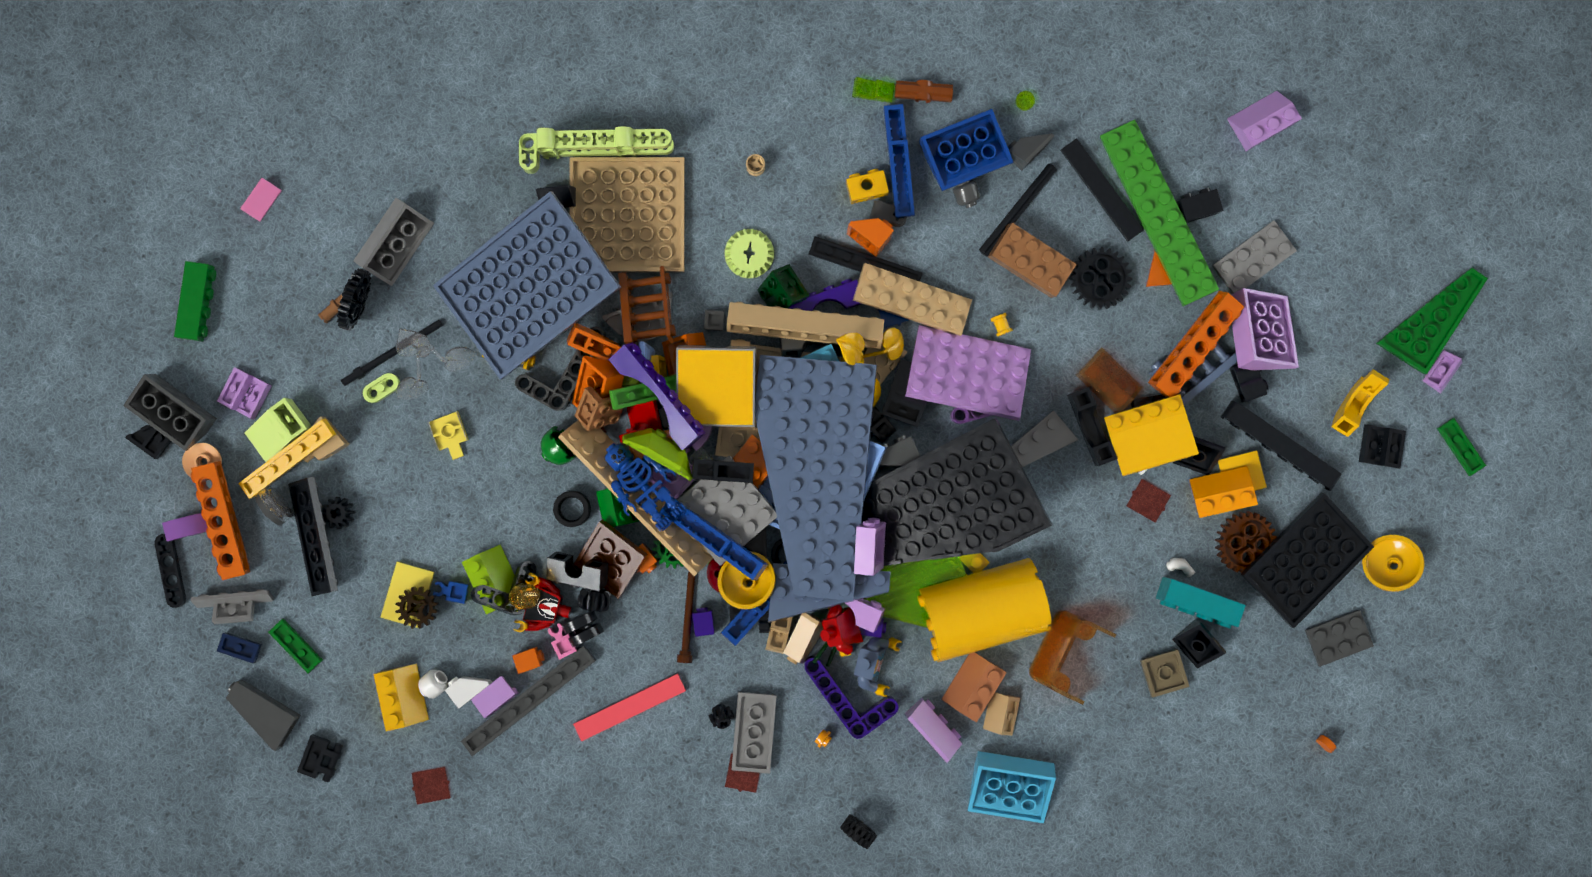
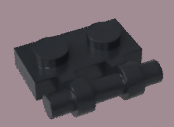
M314 734L310 735L297 772L312 778H317L319 772L324 773L322 780L330 782L331 777L334 776L337 760L341 758L343 745L335 743L334 749L328 748L330 740ZM325 755L330 757L327 766L322 765Z

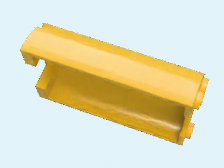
M1030 558L919 589L920 596H917L920 607H924L929 619L926 620L928 630L932 631L933 634L930 640L933 647L931 654L934 661H946L1051 630V627L1048 626L1051 624V614L1042 580L1035 574L1038 571Z

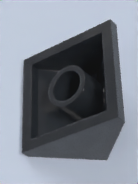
M1194 436L1199 454L1174 461L1173 464L1210 475L1225 451V447Z
M1196 620L1191 622L1172 639L1197 669L1226 654L1225 649L1207 628Z

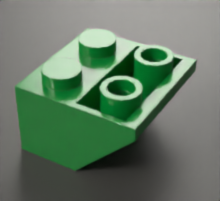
M609 489L596 491L601 517L612 527L639 522L629 509L627 512L630 514V517L625 514L623 504L619 503L618 498Z

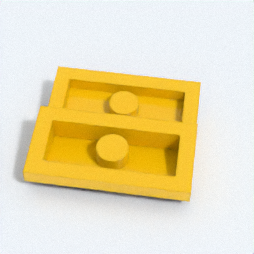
M1257 450L1218 460L1220 472L1248 466L1254 490L1267 488Z

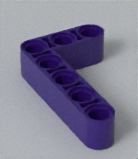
M810 656L806 659L804 666L807 674L854 738H863L898 712L897 701L893 697L887 696L859 715L821 660L818 659L817 663L819 666L816 670H810L807 665L810 661L814 660L815 656ZM821 677H828L830 680L829 684L826 686L820 685L819 679ZM834 692L841 695L840 700L837 702L830 699L831 694ZM888 701L894 703V708L890 711L884 709V705ZM845 708L851 709V716L843 717L841 714L842 710ZM877 713L879 718L877 721L871 722L868 719L869 715ZM861 724L863 726L862 732L855 733L853 731L854 725Z

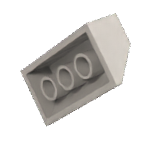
M395 198L353 261L392 286L434 223L401 200Z

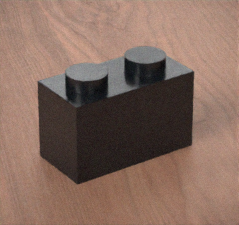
M1205 188L1198 191L1199 194L1192 196V193L1180 196L1181 199L1176 203L1186 223L1224 211L1217 189L1210 190V188Z

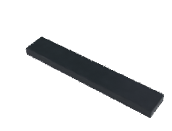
M1077 138L1060 150L1127 242L1144 230Z
M814 236L808 254L861 272L863 264L867 263L919 282L923 274L922 272Z

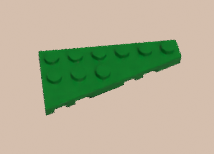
M1473 268L1468 269L1376 344L1420 373L1427 374L1488 278Z

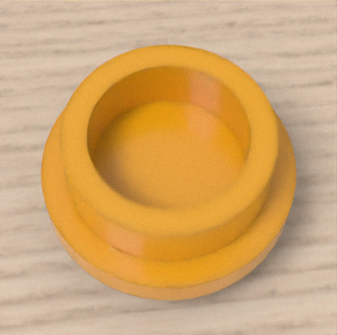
M822 730L815 740V743L818 744L817 747H827L832 740L830 731Z

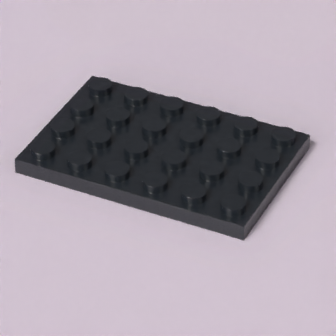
M1321 492L1241 575L1291 628H1295L1374 546L1325 493Z

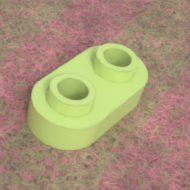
M386 373L365 386L363 397L368 402L378 403L399 389L400 380L396 375ZM389 380L393 381V385L391 387L387 385V382ZM373 390L377 391V395L375 397H372L371 392Z

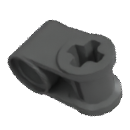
M879 200L874 201L869 219L879 218L882 221L885 219L895 227H901L906 223L907 217H902L899 221L896 220L894 205Z

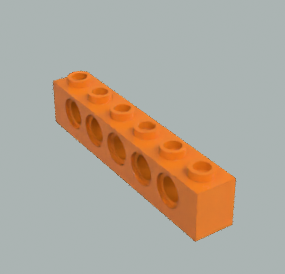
M1219 291L1148 383L1165 397L1169 398L1178 395L1185 382L1192 378L1195 369L1203 364L1206 355L1216 347L1217 341L1228 332L1231 323L1241 315L1244 306L1228 292ZM1223 311V317L1220 319L1219 315ZM1209 327H1211L1210 334L1207 333ZM1199 342V348L1196 350L1195 346ZM1187 357V363L1183 365V361ZM1175 373L1174 380H1171L1172 374Z
M221 461L191 468V479L197 488L196 497L202 506L201 515L206 520L208 527L206 529L207 536L211 539L213 545L212 554L218 563V575L221 576L222 580L250 573L245 547ZM207 479L212 481L211 488L206 485ZM212 498L217 500L216 507L211 503ZM218 516L222 518V525H219L216 521ZM222 535L227 537V544L223 543ZM227 554L232 555V563L227 560Z

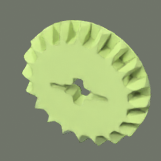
M754 229L737 231L726 244V263L730 270L740 277H759L767 272L773 263L774 248L772 242L761 231ZM751 243L752 252L755 253V255H751V258H749V264H747L748 258L747 255L744 254V251H748L749 245Z

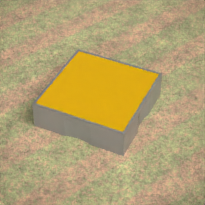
M678 345L676 347V393L680 402L690 409V414L693 418L698 420L702 426L755 427L756 346L715 348L702 345Z

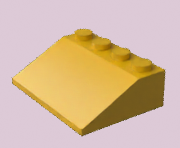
M1180 394L1104 417L1122 476L1199 454Z

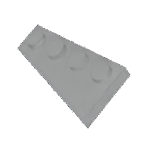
M1052 411L1011 447L1020 464L1024 467L1078 439L1055 411Z

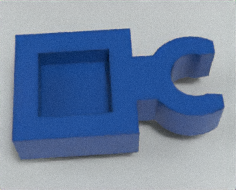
M442 581L435 582V585H440L442 590L441 592H433V595L442 596L445 594V600L466 603L470 584L449 581L448 586H446Z

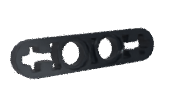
M161 534L156 537L154 545L167 604L172 608H177L185 604L186 594L175 540L169 541L165 549V546L161 545L160 542L163 541V537L166 540L165 534ZM171 550V553L162 554V551ZM167 556L173 558V564L170 567L164 563ZM170 575L177 577V583L174 586L168 582ZM179 588V590H176L175 593L174 591L170 592V589ZM175 594L176 596H180V600H178L177 603L175 601H172V598L175 597Z

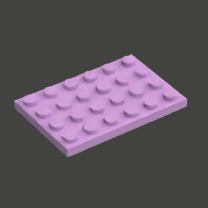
M919 325L905 396L1019 421L1031 349L963 334L959 336Z

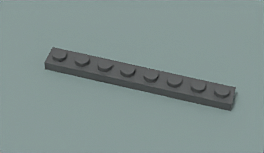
M584 645L461 740L462 744L471 756H474L596 661Z

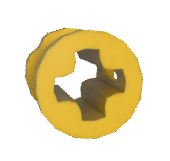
M1006 313L990 319L996 327L997 337L1013 331L1007 322Z

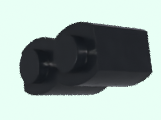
M1238 364L1232 365L1229 368L1242 403L1267 395L1268 384L1261 377L1260 372L1262 370L1238 368Z

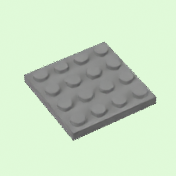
M731 456L723 460L735 462ZM701 479L678 499V501L742 546H745L777 518L776 510L753 483ZM705 547L719 566L726 562L724 558L718 557Z

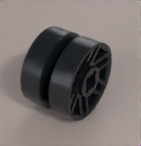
M590 611L562 625L565 634L575 633L568 638L572 648L604 632L600 623L591 624L598 619L595 612Z

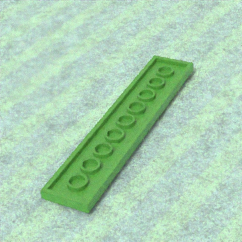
M1130 121L1100 135V139L1182 306L1184 307L1218 291L1219 287L1136 121Z

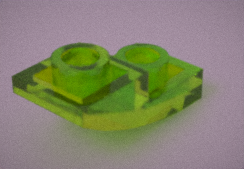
M856 77L854 79L852 97L892 103L895 83L878 79L872 81Z

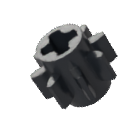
M723 704L713 707V714L709 715L713 727L717 726L719 729L730 726V719L734 718L730 707H725Z

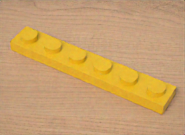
M326 418L320 420L238 484L249 499L254 498L258 493L262 492L337 434Z

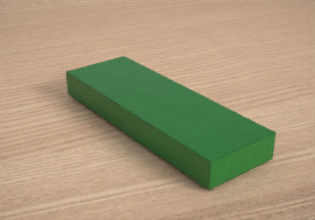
M1455 418L1450 419L1437 428L1468 476H1472L1487 466Z
M284 618L268 632L307 674L323 661Z

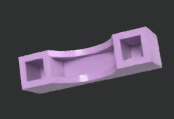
M864 598L845 603L854 612L857 626L872 633L877 630L885 608L881 607V603L874 600L870 602Z

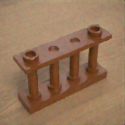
M660 266L661 276L632 280V278H628L626 272L618 273L621 286L620 301L625 344L632 342L635 344L639 339L665 335L670 344L674 343L673 336H676V328L672 324L668 284H671V277L669 272L666 273L664 266ZM660 283L662 285V293L639 297L631 296V290L635 287ZM663 301L664 310L642 314H635L632 311V307H635L637 304ZM665 318V328L640 332L634 330V324H637V322Z

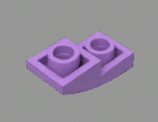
M201 513L162 523L166 541L206 532L208 528L206 520L202 518Z

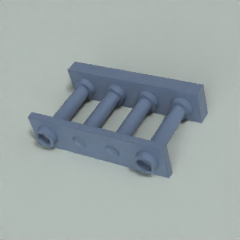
M1217 343L1213 351L1218 355L1221 363L1215 367L1205 358L1201 366L1205 369L1206 375L1200 379L1193 374L1189 380L1191 388L1187 391L1181 389L1179 393L1183 404H1187L1237 362L1236 353L1226 354ZM1165 360L1155 362L1151 366L1153 370L1149 374L1151 376L1154 375Z

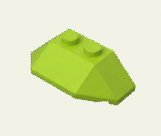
M649 428L623 435L622 441L624 444L687 480H692L686 450H681L674 440L666 437L667 434L660 429L655 431Z

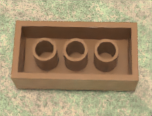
M1014 223L1006 226L988 255V258L1051 298L1058 295L1076 266V263Z

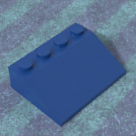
M993 109L922 136L919 140L925 159L942 191L1014 163Z

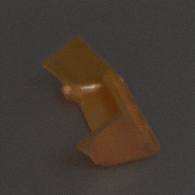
M1060 610L1055 613L1051 621V630L1046 632L1029 668V675L1036 682L1083 705L1085 701L1068 692L1070 679L1061 673L1060 670L1076 637L1082 640H1089L1093 638L1097 630L1114 638L1116 634L1069 611Z

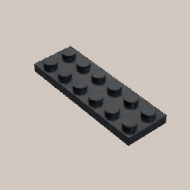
M308 477L289 483L288 486L311 596L338 591V581L334 574V562L330 555V543L326 536V524L321 512L322 505L319 501L318 485L315 482V478Z

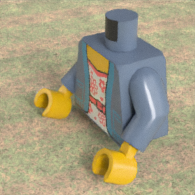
M894 637L889 638V640L886 638H871L869 642L861 647L854 675L858 677V685L861 688L875 692L876 695L887 697V695H884V689H890V687L877 684L886 648L899 651L900 648H897L896 645L899 642L902 643V641Z

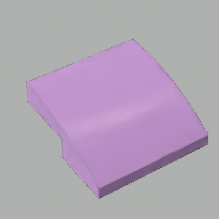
M234 367L217 402L255 420L272 385Z

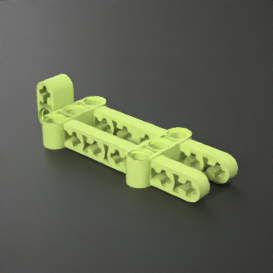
M621 126L616 127L615 130L555 131L552 128H538L537 133H527L520 137L519 163L526 173L534 174L540 167V155L544 159H549V157L560 159V157L572 156L637 157V155H668L674 150V142L670 132L666 129H632L631 127ZM527 141H534L531 148H525ZM528 155H530V159H531L532 162H533V163L530 164V167H528V166L526 165V164L529 163V156H528Z

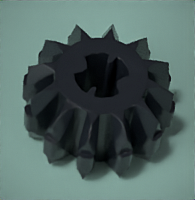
M335 497V500H328L329 505H323L326 512H322V516L327 517L324 521L325 523L330 522V528L336 526L337 529H342V526H349L348 521H354V518L350 516V514L356 513L355 510H350L354 504H347V498L341 500L340 497ZM341 510L339 511L341 512V516L336 517L337 514H335V511Z
M583 588L578 595V606L583 610L593 612L607 611L611 604V593L604 589L592 592L587 588Z

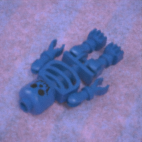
M613 443L606 449L605 461L614 471H621L617 474L619 481H613L611 487L619 497L617 499L619 503L623 504V509L627 516L630 517V514L627 512L628 505L633 507L635 512H637V509L629 501L628 493L625 494L622 488L629 493H635L642 489L644 493L635 501L639 505L642 503L641 507L647 514L649 513L652 516L654 522H657L655 527L660 532L667 529L672 524V521L668 516L663 518V513L656 510L657 505L655 503L658 500L661 502L665 501L668 504L667 507L672 509L670 514L675 519H678L687 511L683 503L678 505L677 499L671 497V492L665 486H662L663 482L661 480H658L651 487L648 484L653 476L650 466L654 468L656 473H660L668 483H671V480L667 479L665 473H672L677 477L674 471L665 468L646 455L643 456V460L636 458L633 461L634 454L624 443L617 445ZM646 470H648V475L644 480L643 476L645 475ZM635 483H637V485H638V486L633 487V488L627 487V486H631V485H633V484H635ZM654 493L657 497L652 500L649 496Z

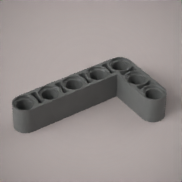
M596 326L590 328L594 331L601 332V335L606 337L605 332L600 327ZM576 350L554 390L526 374H521L516 378V388L553 410H565L574 396L579 375L574 374L573 367L577 364L581 365L583 351ZM527 378L529 386L523 389L521 381ZM566 381L572 382V388L569 391H565L563 388ZM540 388H545L546 395L543 398H539L537 395ZM561 397L563 404L561 407L556 408L554 400Z

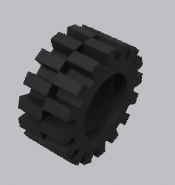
M849 814L840 826L841 830L848 837L866 849L877 838L876 833L852 814Z

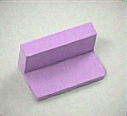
M500 676L473 697L471 701L482 716L487 718L518 695L519 692L515 687L511 688L505 678Z

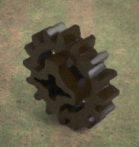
M415 586L411 587V592L408 589L404 590L405 596L399 595L401 602H397L395 605L399 606L400 609L395 612L401 613L398 620L404 619V626L411 624V629H414L418 625V628L421 629L424 624L426 626L430 625L429 619H436L433 614L439 612L438 609H435L439 602L433 601L436 595L430 596V589L424 592V587H419L417 591ZM415 595H421L424 599H418ZM417 604H422L418 611L411 612ZM411 616H416L417 619H420V620H414V619H412V618H410V617H411Z

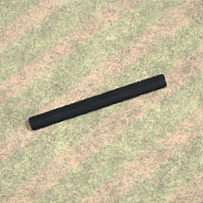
M1046 165L980 247L979 251L984 256L990 254L1006 226L1017 221L1057 171L1054 165Z

